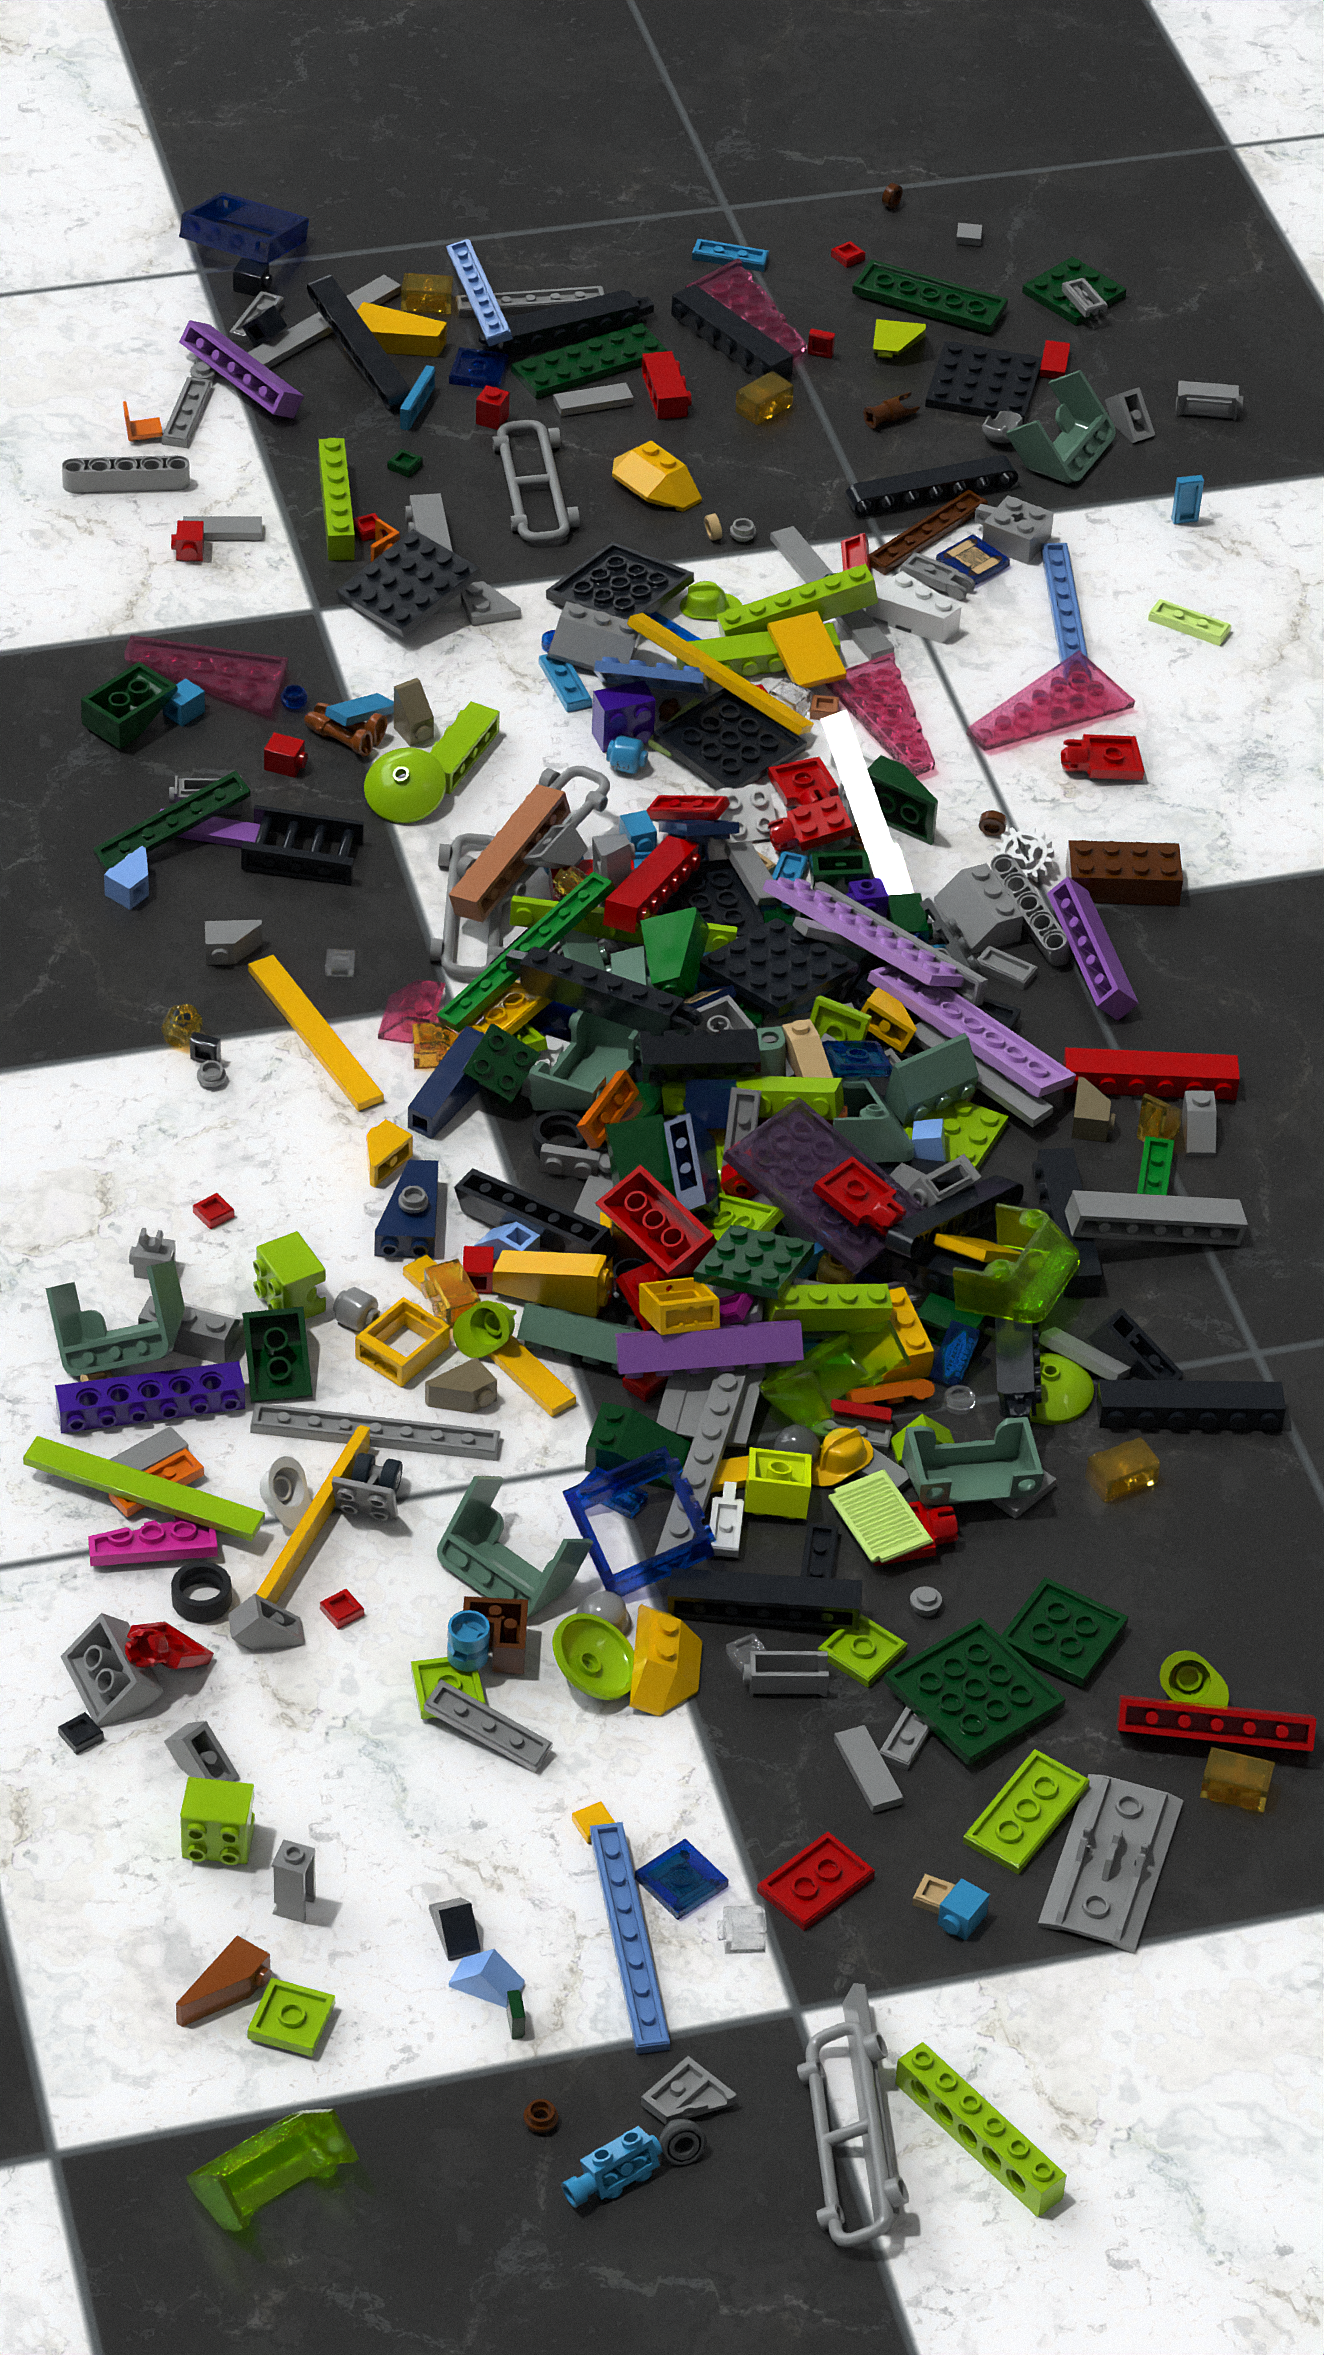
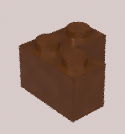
M464 1596L463 1611H477L483 1614L489 1621V1647H493L492 1672L524 1674L528 1600Z

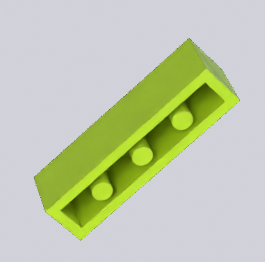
M470 701L464 710H460L455 722L446 728L439 742L436 741L430 754L443 767L446 776V794L450 795L499 733L500 711Z
M887 1284L789 1285L779 1300L765 1298L763 1314L765 1322L799 1319L802 1331L885 1330L893 1310V1305Z

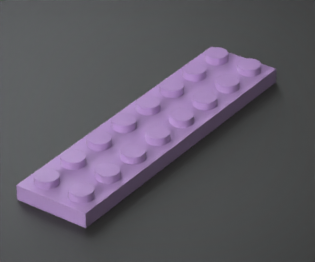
M779 877L778 880L766 879L762 889L765 892L926 985L962 986L964 978L955 972L956 967L943 961L939 963L934 960L935 955L923 949L919 951L914 949L912 941L902 937L895 938L892 936L893 931L881 925H873L872 918L863 914L853 913L851 906L842 902L832 901L831 895L824 891H814L810 888L811 884L799 878H796L795 881Z
M892 964L870 971L867 979L868 982L902 1002L905 1008L918 1015L922 1021L930 1023L940 1030L942 1035L952 1039L966 1033L973 1054L981 1058L986 1065L1000 1071L1008 1080L1016 1082L1026 1089L1028 1094L1039 1098L1074 1083L1075 1073L947 986H928Z

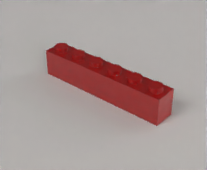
M668 835L606 898L603 925L635 934L641 927L640 921L649 919L653 914H656L659 907L668 901L673 892H677L679 886L688 880L691 873L697 871L701 861V855L698 854L699 843Z
M1065 1047L1063 1066L1075 1073L1076 1077L1072 1085L1063 1088V1092L1076 1093L1078 1077H1083L1102 1094L1184 1098L1185 1091H1214L1215 1099L1236 1100L1240 1080L1238 1055Z
M1120 1695L1116 1727L1118 1731L1313 1751L1317 1719L1314 1715Z

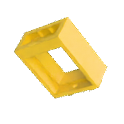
M694 1277L639 1283L640 1313L660 1335L720 1328L719 1298L705 1284L694 1282ZM668 1285H672V1289L670 1291L666 1290Z
M402 1297L355 1337V1358L395 1384L403 1387L449 1347L450 1326L444 1320L425 1311L420 1305ZM403 1326L426 1339L408 1357L403 1356L384 1344L388 1338Z

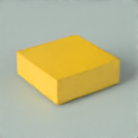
M601 1801L572 1813V1821L587 1844L591 1842L590 1826L615 1823Z

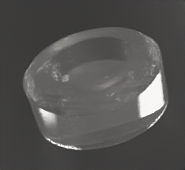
M955 1385L946 1390L944 1406L950 1413L965 1415L973 1410L975 1394L970 1388Z

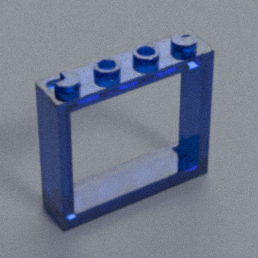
M221 192L182 214L179 237L268 264L306 242L309 218ZM224 200L228 201L227 207H225ZM222 219L273 236L265 238L216 222ZM260 242L266 243V249L260 247Z
M666 1446L562 1491L582 1538H589L593 1541L589 1554L606 1591L614 1592L620 1597L670 1576L672 1568L685 1569L715 1556L711 1543L715 1542L716 1539L709 1524L702 1525L701 1519L705 1518L698 1500L692 1503L690 1496L695 1494L687 1477L681 1480L679 1474L684 1471L677 1456L671 1459ZM667 1474L696 1538L613 1574L585 1510Z

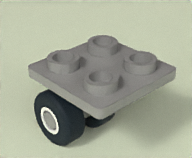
M360 1453L354 1464L352 1480L333 1476L332 1487L336 1506L349 1514L361 1512L370 1514L371 1517L377 1520L385 1521L388 1518L397 1520L398 1509L395 1495L401 1482L402 1462L389 1458L383 1466L375 1465L374 1455Z

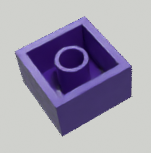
M644 680L593 691L592 734L603 753L607 752L610 741H615L621 735L640 739L644 744L648 743L653 735L656 700Z

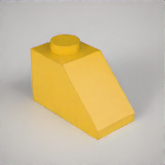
M877 987L861 1009V1012L872 1016L868 1031L903 1053L917 1028L902 1002Z
M387 1119L377 1127L371 1128L366 1136L370 1185L375 1188L413 1156V1135Z

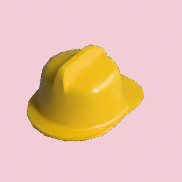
M837 1428L829 1432L821 1445L818 1460L811 1466V1483L820 1487L833 1486L863 1469L873 1458V1447L870 1442L861 1436L857 1428Z

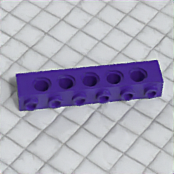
M239 1361L55 1385L56 1409L61 1433L246 1409L245 1385Z

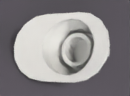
M283 1456L277 1458L271 1464L270 1469L262 1476L259 1491L264 1503L274 1510L281 1524L290 1530H295L311 1504L306 1476L300 1463L293 1457Z

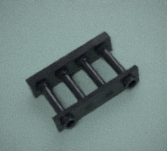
M260 805L254 806V823L260 824L255 843L243 841L241 869L351 886L354 858L348 856L352 844L363 846L364 821ZM269 832L286 834L282 847L266 844ZM297 836L313 838L310 851L293 849ZM324 840L341 842L337 855L321 853Z

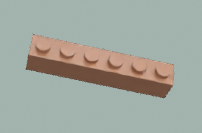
M537 784L531 793L526 796L523 803L511 815L510 819L497 832L494 839L481 852L477 860L468 868L465 875L448 894L455 915L482 923L528 867L529 864H525L522 859L553 825L562 824L571 813L565 791Z

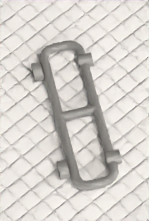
M536 420L511 421L501 425L497 430V436L492 437L494 452L500 451L513 506L514 516H510L511 530L518 531L524 540L532 543L561 540L566 537L570 528L580 527V519L577 506L565 507L552 449L561 448L559 428H548L547 431L545 425ZM523 430H534L538 433L547 474L516 477L508 433ZM549 484L559 529L531 532L528 529L527 516L524 512L519 487Z
M572 766L561 774L550 768L545 769L539 778V785L561 790L574 777H584L599 784V788L596 791H590L587 794L585 803L566 823L572 822L574 827L577 828L593 809L603 812L607 807L608 798L606 795L610 790V782L602 773L585 766ZM464 855L457 864V875L463 877L468 868L477 859ZM528 865L496 907L506 903L513 895L524 896L526 893V885L524 883L540 866Z
M467 833L457 836L451 845H439L438 866L449 867L443 939L431 938L429 961H441L445 971L454 976L477 978L505 950V947L499 946L502 905L495 907L490 913L486 965L482 967L461 966L452 962L456 915L454 914L448 894L459 882L456 868L461 859L462 846L468 844L488 846L495 837L492 835Z
M852 2021L836 2024L815 2034L806 2048V2062L797 2066L800 2080L804 2085L809 2084L826 2206L817 2210V2219L823 2230L829 2229L832 2240L837 2245L846 2248L858 2246L883 2235L892 2222L893 2207L896 2208L909 2202V2193L903 2179L900 2176L888 2178L872 2062L879 2061L888 2056L887 2046L878 2031L867 2035L863 2026ZM846 2035H852L855 2040L866 2119L829 2132L822 2078L825 2077V2071L819 2059V2052L828 2042ZM868 2133L879 2217L870 2226L851 2233H845L842 2224L845 2223V2216L839 2205L832 2146Z

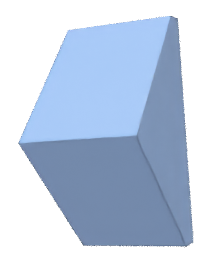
M943 1118L914 1121L912 1133L914 1158L946 1162Z
M495 1949L463 1957L449 1981V1987L505 2008H507V1991L519 1990L521 1992L525 1984V1980Z

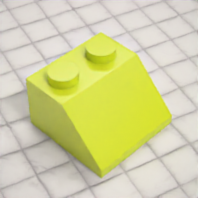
M750 1447L744 1495V1512H751L760 1516L768 1514L783 1516L787 1519H806L811 1492L812 1455Z

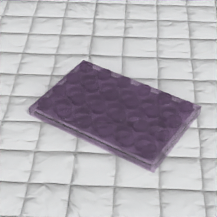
M800 1097L796 1098L729 1148L722 1158L855 1275L888 1250L885 1246L886 1237L881 1236L867 1223H862L858 1226L854 1225L812 1191L816 1181L853 1156L897 1191L894 1200L901 1204L907 1212L905 1216L903 1215V1220L926 1209L914 1196Z

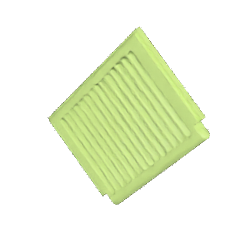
M885 1469L835 1488V1493L830 1494L828 1497L872 1563L878 1560L884 1563L933 1543L932 1538Z

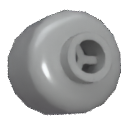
M356 1287L340 1292L333 1305L336 1320L357 1332L363 1331L380 1317L377 1299Z

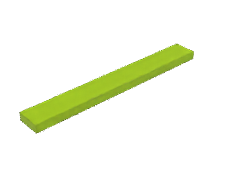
M36 1436L23 1456L24 1465L251 1542L265 1521V1512L40 1436Z

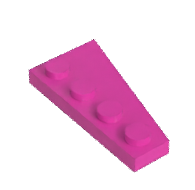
M174 1516V1521L158 1524L156 1520L146 1522L138 1530L132 1531L125 1527L88 1536L90 1566L138 1564L142 1562L218 1556L215 1529Z

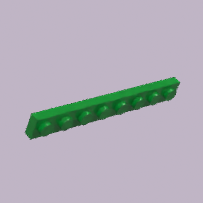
M595 872L587 876L436 1014L439 1023L458 1033L462 1031L520 977L506 969L505 957L511 949L528 953L535 946L549 951L615 890L613 881Z

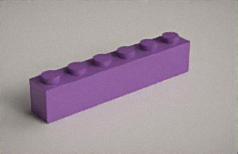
M189 320L179 341L180 344L272 414L289 418L295 417L304 395L210 324Z
M1067 876L1050 890L1047 895L1097 1007L1118 1021L1139 1002L1088 890Z
M799 1319L720 1325L718 1329L660 1335L656 1330L615 1334L617 1370L619 1374H625L627 1379L643 1377V1372H655L656 1376L674 1375V1370L686 1369L688 1374L705 1372L704 1368L717 1367V1371L735 1370V1365L747 1364L748 1369L765 1368L766 1363L778 1362V1366L785 1367L797 1365L796 1360H804L802 1326Z

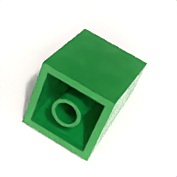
M696 907L641 920L651 983L654 988L683 999L693 996L700 970V961L703 958L710 932L704 918Z

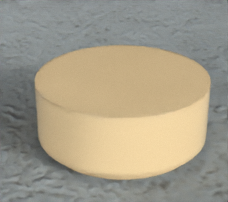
M715 513L706 515L704 524L710 540L721 539L722 528Z

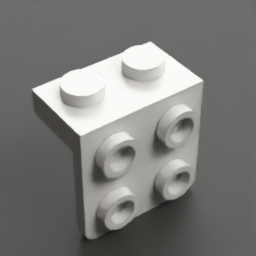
M750 784L737 789L730 787L722 788L715 792L713 796H727L730 805L720 816V819L739 822L740 833L730 834V839H724L725 843L754 842L770 839L768 823L776 820L769 784Z

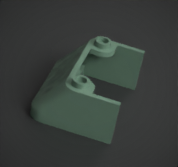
M1081 370L1051 380L1048 383L1061 404L1056 410L1055 421L1062 432L1053 443L1039 420L1006 432L1023 464L1029 470L1067 484L1079 481L1113 441L1116 434L1112 420Z
M850 1070L845 1076L837 1074L838 1072H832L833 1078H842L847 1118H834L830 1155L843 1162L851 1156L860 1163L905 1162L912 1160L914 1156L913 1142L891 1108L861 1072H852Z
M175 1260L146 1267L157 1321L107 1331L105 1319L101 1313L96 1310L81 1311L75 1282L45 1288L62 1366L68 1374L80 1376L82 1374L100 1372L165 1358L172 1353L185 1312Z
M474 1476L438 1544V1560L443 1566L488 1598L528 1600V1618L533 1617L572 1584L593 1541L589 1538L563 1539L554 1558L547 1563L543 1572L539 1571L498 1542L504 1529V1520L501 1514L492 1508L491 1505L505 1479L501 1476Z

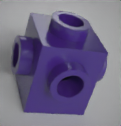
M882 878L849 882L848 893L844 895L876 914L887 917L889 895Z

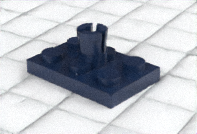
M721 819L658 821L659 832L699 843L698 854L701 855V861L711 860L710 838L730 839V834L740 833L739 822Z

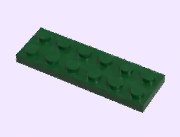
M872 259L852 287L853 294L864 298L874 299L887 305L898 306L912 312L922 313L932 318H939L953 322L956 325H963L987 333L991 332L1008 306L1007 298Z
M641 323L513 363L511 372L535 399H539L642 366V354L665 352L667 349Z

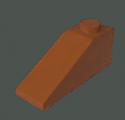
M237 1935L177 2001V2024L181 2027L250 1998L259 1987L263 1988L271 1978L270 1954Z

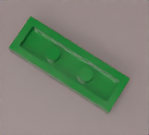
M1145 1136L1137 1194L1167 1195L1174 1140Z

